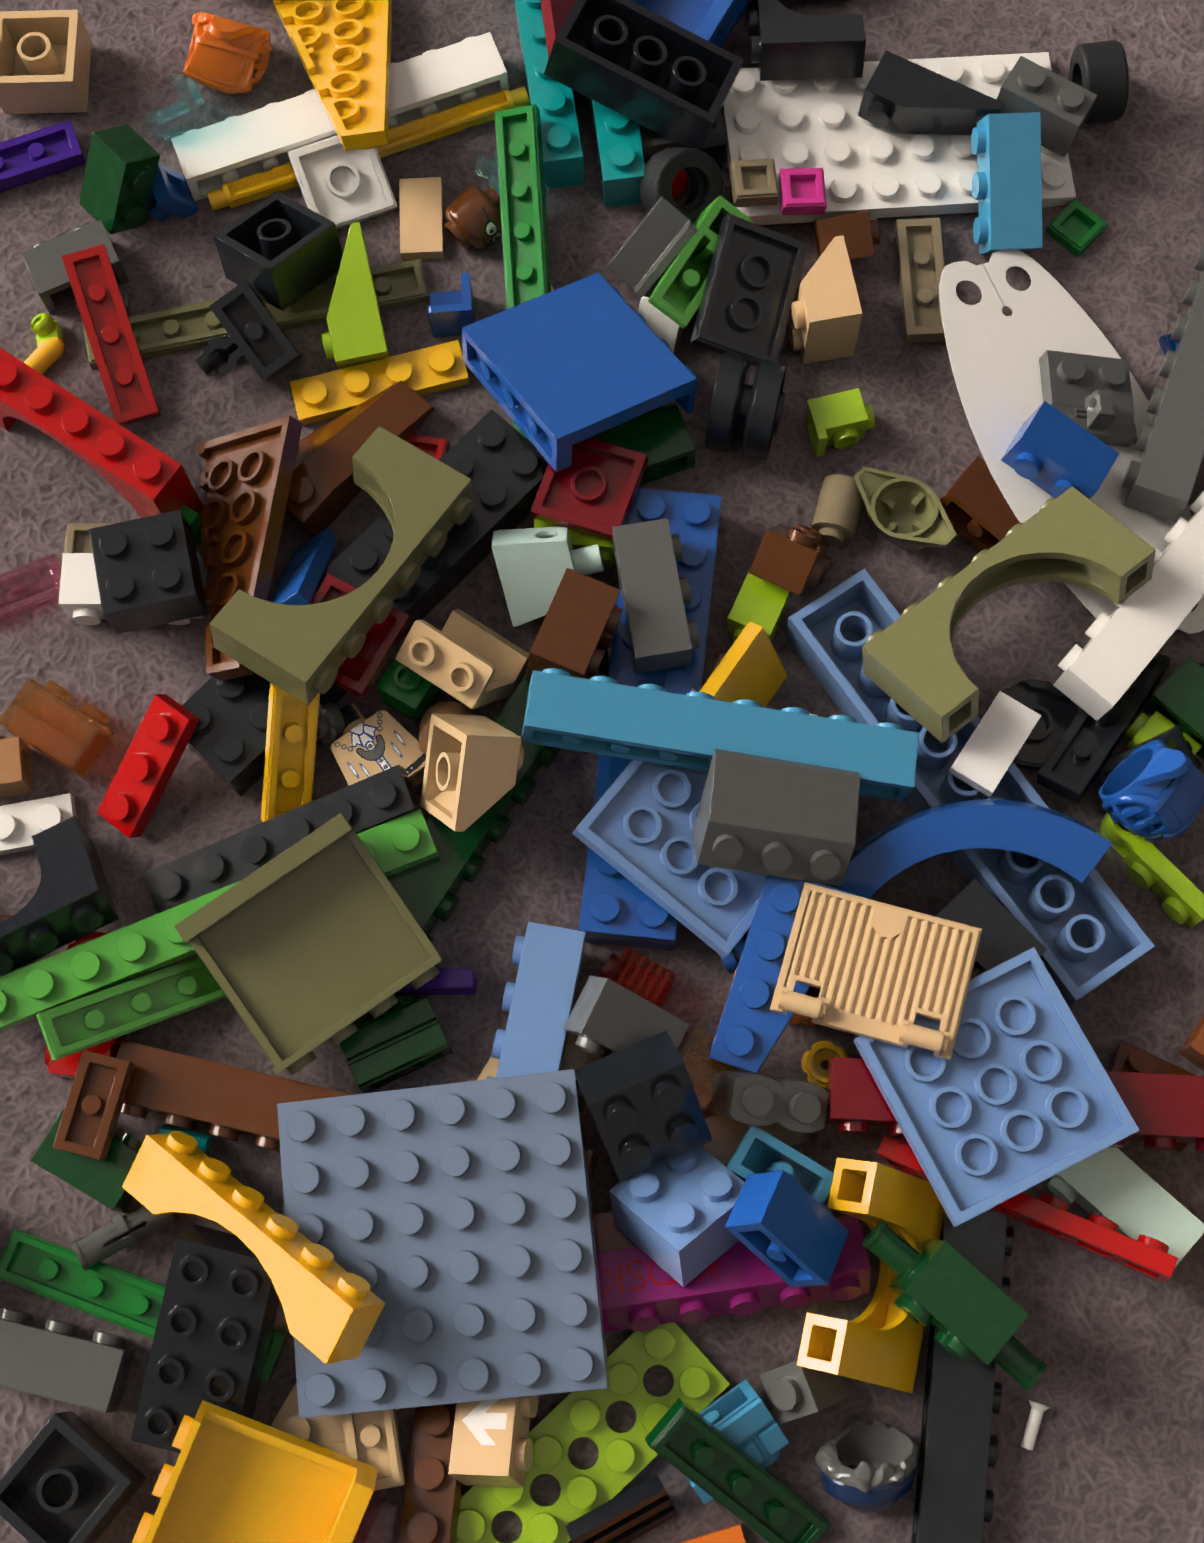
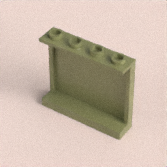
M342 813L174 926L184 942L191 943L275 1067L272 1070L275 1075L286 1068L291 1075L299 1072L317 1059L312 1050L320 1044L329 1040L333 1047L358 1030L353 1022L368 1011L371 1012L374 1018L378 1017L399 1002L394 994L409 983L417 990L440 974L435 965L443 959Z

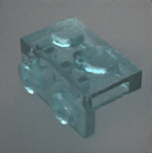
M177 72L168 75L179 100L141 116L148 132L154 137L160 135L165 141L187 132L188 128L185 123L202 116L198 106L204 104V101L195 81L189 77L185 79L183 74Z

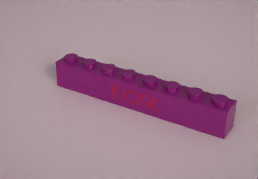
M851 1216L835 1217L849 1231V1234L828 1285L791 1287L740 1240L685 1287L676 1282L638 1247L596 1253L605 1335L611 1331L624 1329L644 1332L655 1329L659 1324L677 1321L686 1324H697L706 1321L710 1316L730 1313L735 1316H749L757 1313L760 1309L777 1306L797 1309L808 1305L811 1301L830 1298L836 1301H849L863 1293H869L870 1265L866 1248L862 1246L864 1239L859 1219Z

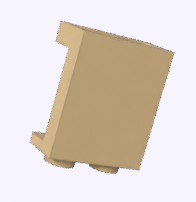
M456 609L452 610L442 631L422 619L416 620L395 659L469 708L475 709L512 695L527 670L529 653L467 613Z

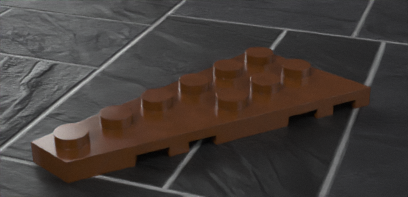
M290 415L198 443L199 456L205 459L206 471L199 474L200 488L207 493V503L201 510L203 568L210 571V584L204 587V602L211 605V620H209L205 627L206 668L208 675L220 681L253 675V671L214 648L209 624L239 589L249 595L268 601L303 425Z

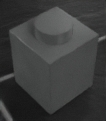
M798 1358L760 1374L778 1425L819 1412L850 1397L844 1377L797 1366Z

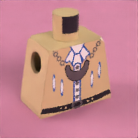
M354 703L340 709L344 718L345 729L343 736L334 741L330 748L348 786L396 765L404 767L412 789L423 782L426 754L420 750L418 740L386 710H379L366 719Z

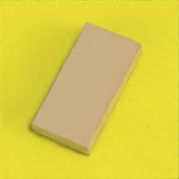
M442 177L399 179L400 255L402 261L444 259Z

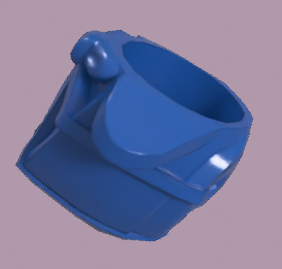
M1160 739L1153 740L1136 748L1127 758L1123 759L1108 775L1098 793L1103 801L1102 808L1115 823L1121 824L1127 830L1145 839V841L1153 843L1155 841L1172 839L1184 833L1194 823L1204 803V775L1192 765L1193 762L1184 753L1176 749H1169L1164 741Z

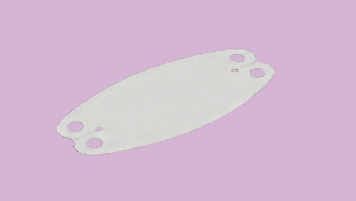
M999 250L992 253L989 262L974 265L968 261H959L944 267L939 283L940 311L952 372L969 425L997 486L1018 521L1024 523L1038 513L1042 505L1052 496L1030 480L1018 475L1013 468L1001 461L1024 422L1043 403L1039 358L1046 350L1121 359V357L1080 305L1038 262L1020 250ZM1020 267L1027 271L1031 278V285L1027 290H1015L1008 284L1006 272L1009 268ZM961 281L975 283L982 293L980 302L975 305H968L962 302L956 294L957 284ZM1004 306L1012 310L1011 316H1006L1002 313ZM1130 372L1134 423L1138 437L1143 423L1150 425L1154 414L1146 412L1149 401ZM1134 443L1129 447L1108 445L1120 454L1098 491L1090 500L1154 549L1157 548L1163 553L1169 545L1163 538L1175 523L1123 506L1129 489L1122 487V482L1131 460L1138 462L1141 451L1134 449ZM1187 504L1179 519L1181 517L1184 518L1187 522L1192 518L1189 504ZM1065 583L1095 618L1102 612H1105L1110 617L1117 608L1111 600L1095 591ZM1204 596L1197 603L1196 609L1187 615L1176 630L1179 629L1188 634L1204 630Z

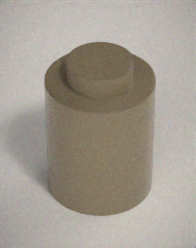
M833 474L826 476L823 480L811 528L823 534L821 541L829 544L830 547H842L844 543H850L855 539L864 502L854 477Z

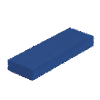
M328 528L294 550L270 602L286 605H309L337 544V538Z

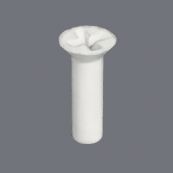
M1029 1400L1031 1411L1020 1446L1033 1451L1043 1414L1050 1407Z

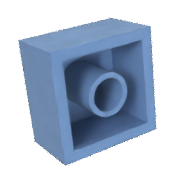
M699 1146L626 1178L609 1190L614 1225L676 1282L685 1287L739 1241L725 1228V1225L745 1182L704 1148Z

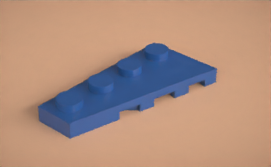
M767 875L708 1058L758 1074L794 1014L789 1011L787 1016L770 1011L804 883L848 894L852 893L816 882ZM796 982L794 992L807 995L811 986Z

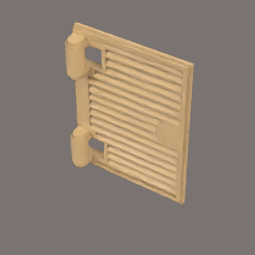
M805 882L770 1011L786 1016L789 1011L812 1018V1023L906 1049L908 1045H913L933 1051L932 1056L951 1060L982 929ZM796 982L819 988V997L816 998L794 992ZM918 1015L940 1021L939 1031L915 1025V1016Z

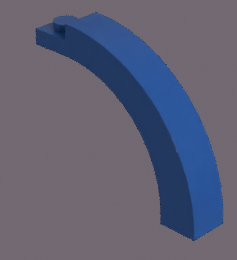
M995 799L957 801L911 814L887 826L866 840L852 853L842 887H835L839 890L870 899L888 880L922 860L942 853L975 848L1003 849L1023 853L1052 864L1074 877L1080 883H1083L1111 847L1112 842L1085 823L1039 805Z

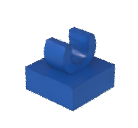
M158 163L150 199L151 203L157 202V204L148 212L149 216L158 221H165L170 218L172 213L182 218L195 214L198 211V207L192 197L185 176Z

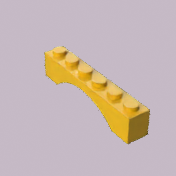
M171 1131L170 1134L146 1135L122 1187L152 1214L175 1212L196 1214L217 1222L235 1234L256 1255L269 1275L283 1306L289 1333L325 1364L358 1358L385 1305L384 1301L370 1291V1284L359 1275L347 1272L333 1260L334 1255L329 1249L320 1244L312 1243L298 1231L299 1226L294 1220L276 1213L263 1202L264 1196L260 1192L241 1184L230 1174L231 1170L225 1163L206 1155L197 1147L198 1142L192 1136L181 1131Z

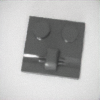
M1046 350L1039 358L1043 402L1046 401L1107 445L1129 447L1137 440V433L1134 423V407L1128 360Z

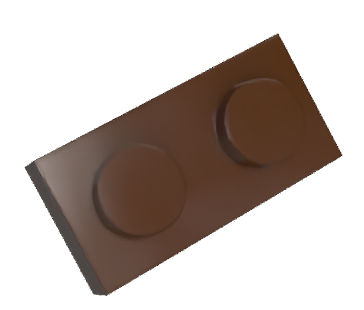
M85 1050L82 1051L52 1148L106 1161L135 1067L134 1063Z

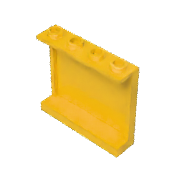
M202 1400L195 1418L184 1415L172 1443L173 1447L181 1450L175 1466L164 1463L151 1494L161 1498L155 1515L144 1512L132 1543H352L374 1492L378 1468Z

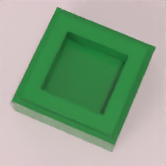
M1074 199L1047 226L1045 232L1075 256L1079 257L1106 230L1108 223Z

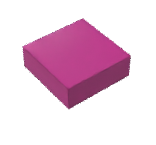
M823 168L780 169L778 182L781 215H824L827 201Z

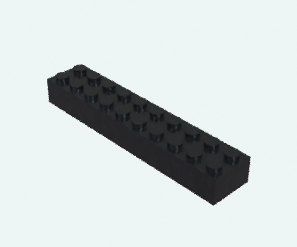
M492 409L439 459V461L471 479V500H473L474 504L465 522L461 525L456 523L448 532L446 543L436 557L429 556L423 563L419 577L414 585L407 591L402 589L394 599L393 607L408 614L411 620L400 641L409 633L416 620L423 619L492 552L491 545L494 531L515 529L531 514L530 510L547 469L548 462L529 440ZM385 513L376 519L326 567L316 592L327 574L355 588H359L379 570L390 551L394 537L391 524ZM253 672V675L222 681L211 677L182 705L200 719L187 746L240 797L264 774L271 682ZM333 684L326 693H320L319 702L321 704L325 702L336 704L348 691Z

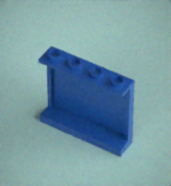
M599 272L462 327L463 362L556 472L572 466V445L674 400L687 414L694 411L697 378L689 366H684L672 353L667 342L664 339H660L648 327L643 316L635 312L623 300L619 290L614 286L611 287Z

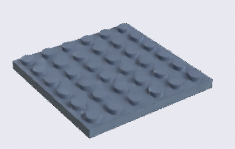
M576 1069L277 1104L285 1216L294 1220L299 1226L298 1231L312 1243L320 1244L329 1249L334 1255L333 1260L347 1272L364 1278L370 1284V1291L385 1302L358 1358L325 1364L294 1337L299 1419L605 1389L610 1386L580 1090L574 1075Z

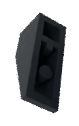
M885 51L865 88L858 116L868 120L876 127L885 128L894 133L971 135L973 128L977 127L976 122L988 114H1000L1004 103L889 51Z

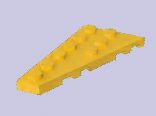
M272 0L344 150H366L388 145L393 0Z

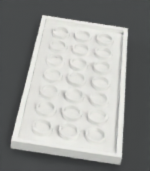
M1048 52L907 59L994 99H997L1003 83L1020 56L1052 71ZM880 61L864 62L863 78L760 81L759 67L740 68L721 108L726 130L727 144L725 145L729 168L731 161L774 158L778 190L780 169L823 168L827 201L824 215H781L779 193L777 205L736 207L757 225L813 222L816 219L865 210L869 211L870 219L978 212V200H975L972 195L973 175L975 172H978L977 155H973L971 150V135L894 133L888 129L876 127L868 120L859 117L858 112L865 88ZM1041 146L1042 208L1069 205L1076 199L1068 153L1064 158Z

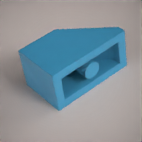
M749 1125L726 1166L727 1169L731 1170L744 1182L747 1176L751 1174L784 1170L795 1176L799 1180L800 1186L817 1202L822 1204L825 1203L830 1193L834 1174L753 1125Z

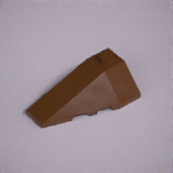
M400 380L300 439L299 451L296 456L291 480V492L288 496L285 513L312 536L322 532L362 490V488L354 484L352 457L378 426L406 441L435 410L434 407Z

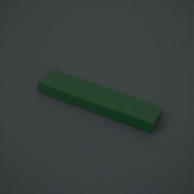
M678 1398L645 1438L651 1449L769 1543H816L831 1525L821 1512L680 1398Z

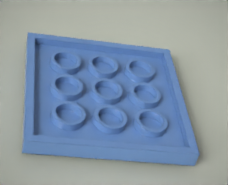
M693 688L690 690V692H697ZM632 760L572 834L724 958L751 926L767 875L697 864L692 832L708 776L707 771Z
M1035 947L970 979L951 1060L932 1056L933 1051L913 1045H908L906 1049L862 1036L855 1038L853 1041L953 1227L976 1217L1139 1131L1138 1126ZM916 1015L914 1024L939 1031L940 1021Z

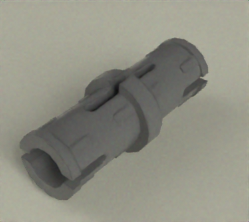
M142 1205L124 1216L120 1212L111 1216V1223L77 1241L71 1242V1245L84 1271H87L89 1267L124 1248L128 1252L137 1247L135 1242L170 1223H175L176 1219L173 1213L152 1214Z

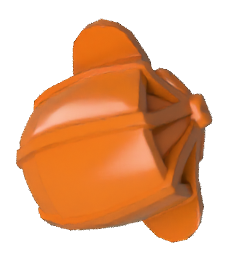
M206 12L194 14L192 24L195 27L183 74L221 93L235 95L236 93L251 91L252 87L263 77L269 64L271 54L270 31Z

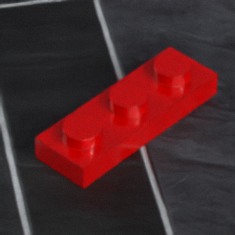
M156 694L96 813L128 838L141 837L200 719L167 694Z

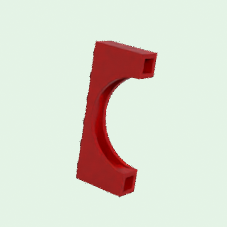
M0 348V427L8 431L13 423L19 419L50 436L109 482L132 505L141 518L180 510L184 504L199 515L201 514L204 506L182 464Z

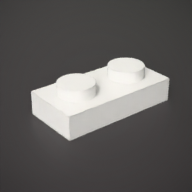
M68 793L0 806V855L35 849L31 836L76 816L74 796Z

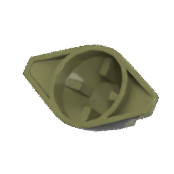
M865 466L854 476L871 522L876 530L888 541L901 548L919 551L924 547L946 548L956 538L957 534L938 496L922 481L909 476Z

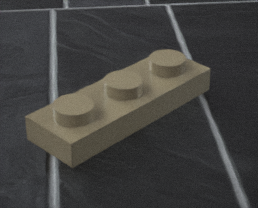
M940 218L897 219L895 238L905 343L946 342L939 300V283L944 269Z

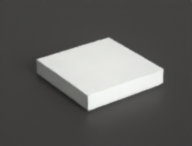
M338 135L288 151V156L307 208L334 222L337 230L349 226L351 223L361 222L398 209L376 147L366 150L354 149L345 151Z

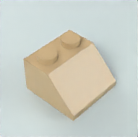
M843 235L833 238L800 283L798 301L792 302L791 305L794 324L788 326L789 341L792 351L800 350L803 364L854 356L863 313Z
M431 713L420 806L453 831L464 832L515 786L517 770L522 767L524 750L521 744L522 737L485 716Z

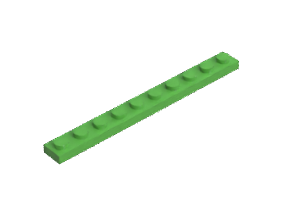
M421 809L358 833V836L386 877L439 857ZM238 882L0 976V1033L36 1019L38 1013L128 982L197 954L190 942H184L174 926Z

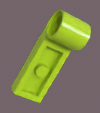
M1106 812L1100 823L1101 834L1112 842L1111 847L1124 858L1122 861L1129 866L1127 874L1132 881L1145 890L1151 888L1163 900L1161 906L1165 913L1179 924L1185 922L1191 929L1204 919V894L1151 842L1145 841V839L1132 832L1123 830Z

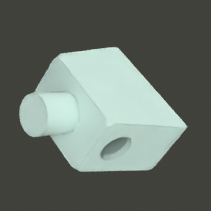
M567 527L497 530L493 533L491 547L513 627L520 626L547 614L567 568L583 575L604 571V562L599 544L573 549Z

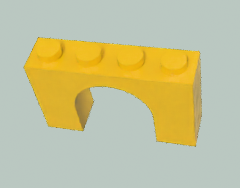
M837 1157L827 1205L829 1209L860 1219L871 1230L880 1221L884 1220L890 1228L917 1251L927 1239L940 1240L944 1208L930 1182L877 1162ZM881 1260L878 1283L873 1298L864 1312L857 1318L848 1321L807 1312L797 1366L913 1393L924 1325L920 1322L918 1324L915 1323L893 1303L899 1295L889 1285L897 1275Z

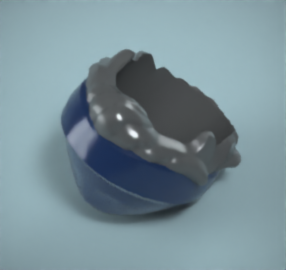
M855 1419L848 1429L842 1431L835 1439L827 1441L819 1449L815 1461L820 1468L823 1488L829 1495L859 1513L872 1514L889 1508L910 1491L914 1482L920 1451L913 1439L906 1433H901L890 1424H884L879 1419H876L868 1425L859 1419Z

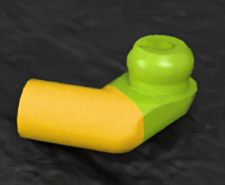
M40 313L31 321V330L36 333L38 348L23 362L42 375L64 352L63 328L57 320H53L47 313Z

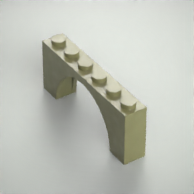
M378 426L352 457L354 484L367 492L380 505L391 524L394 534L390 551L379 570L354 591L337 599L317 604L286 605L273 603L249 595L239 589L209 624L214 648L307 705L312 702L318 693L324 694L331 688L336 680L338 668L347 657L352 659L360 652L365 643L367 632L375 623L381 624L386 620L393 608L394 599L402 589L407 591L414 585L419 577L423 563L429 556L436 557L446 543L448 532L456 523L458 525L463 524L473 508L474 502L471 500L470 478L381 426Z
M1072 486L1060 496L1048 499L1042 505L1039 512L1026 522L1014 525L1007 532L1005 538L992 548L980 551L971 563L958 574L948 576L942 580L936 590L920 603L915 602L909 605L903 611L900 618L886 629L874 632L862 646L864 674L941 743H944L978 716L979 688L962 671L951 645L958 625L970 609L998 590L1034 581H1055L1078 585L1095 591L1119 605L1152 579L1156 550Z

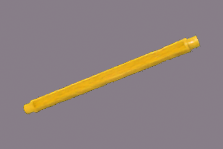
M522 86L510 91L506 88L388 129V145L376 147L379 156L383 158L463 131L465 128L495 120L494 112L530 105L526 88ZM287 162L264 172H257L228 183H223L222 188L207 192V196L214 212L230 206V209L267 197L270 194L297 187L299 184L291 162Z

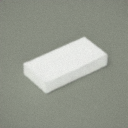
M999 691L951 766L949 773L991 797L1041 715Z

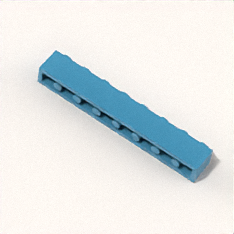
M548 668L542 672L534 670L532 672L521 742L709 772L714 749L859 772V796L902 802L915 787L919 733L906 731L903 726L896 723L884 722L869 725L857 723L855 718L847 715H833L828 718L809 715L810 713L807 710L798 707L776 710L764 708L759 702L741 699L734 702L714 700L712 695L704 692H689L683 695L667 692L664 687L655 684H642L638 687L621 685L617 680L606 676L584 679L572 677L570 673L561 669Z

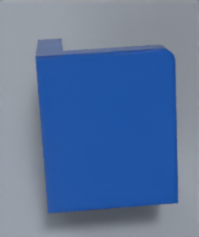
M461 273L462 290L429 293L430 306H428V316L433 338L462 335V327L475 323L474 297L470 273Z

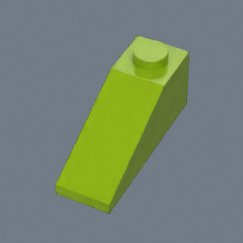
M360 222L351 223L326 317L329 332L321 334L327 360L335 358L339 369L390 357Z

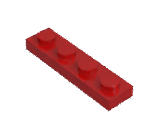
M105 244L63 255L62 259L115 422L125 426L161 415Z

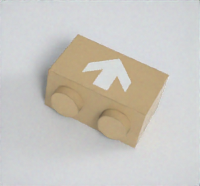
M539 1396L456 1403L448 1474L464 1485L524 1487L525 1471H530L534 1455L533 1443L529 1438L530 1418H534L537 1414Z

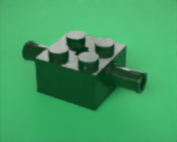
M880 1221L865 1238L862 1246L866 1249L868 1248L897 1275L889 1285L899 1295L893 1303L915 1323L918 1324L920 1322L925 1327L929 1324L934 1326L939 1331L934 1340L957 1360L960 1358L969 1364L974 1359L986 1365H989L993 1360L1020 1383L1024 1390L1031 1388L1042 1376L1047 1364L1043 1360H1039L1013 1336L1029 1314L946 1241L927 1239L917 1251L890 1228L886 1221Z

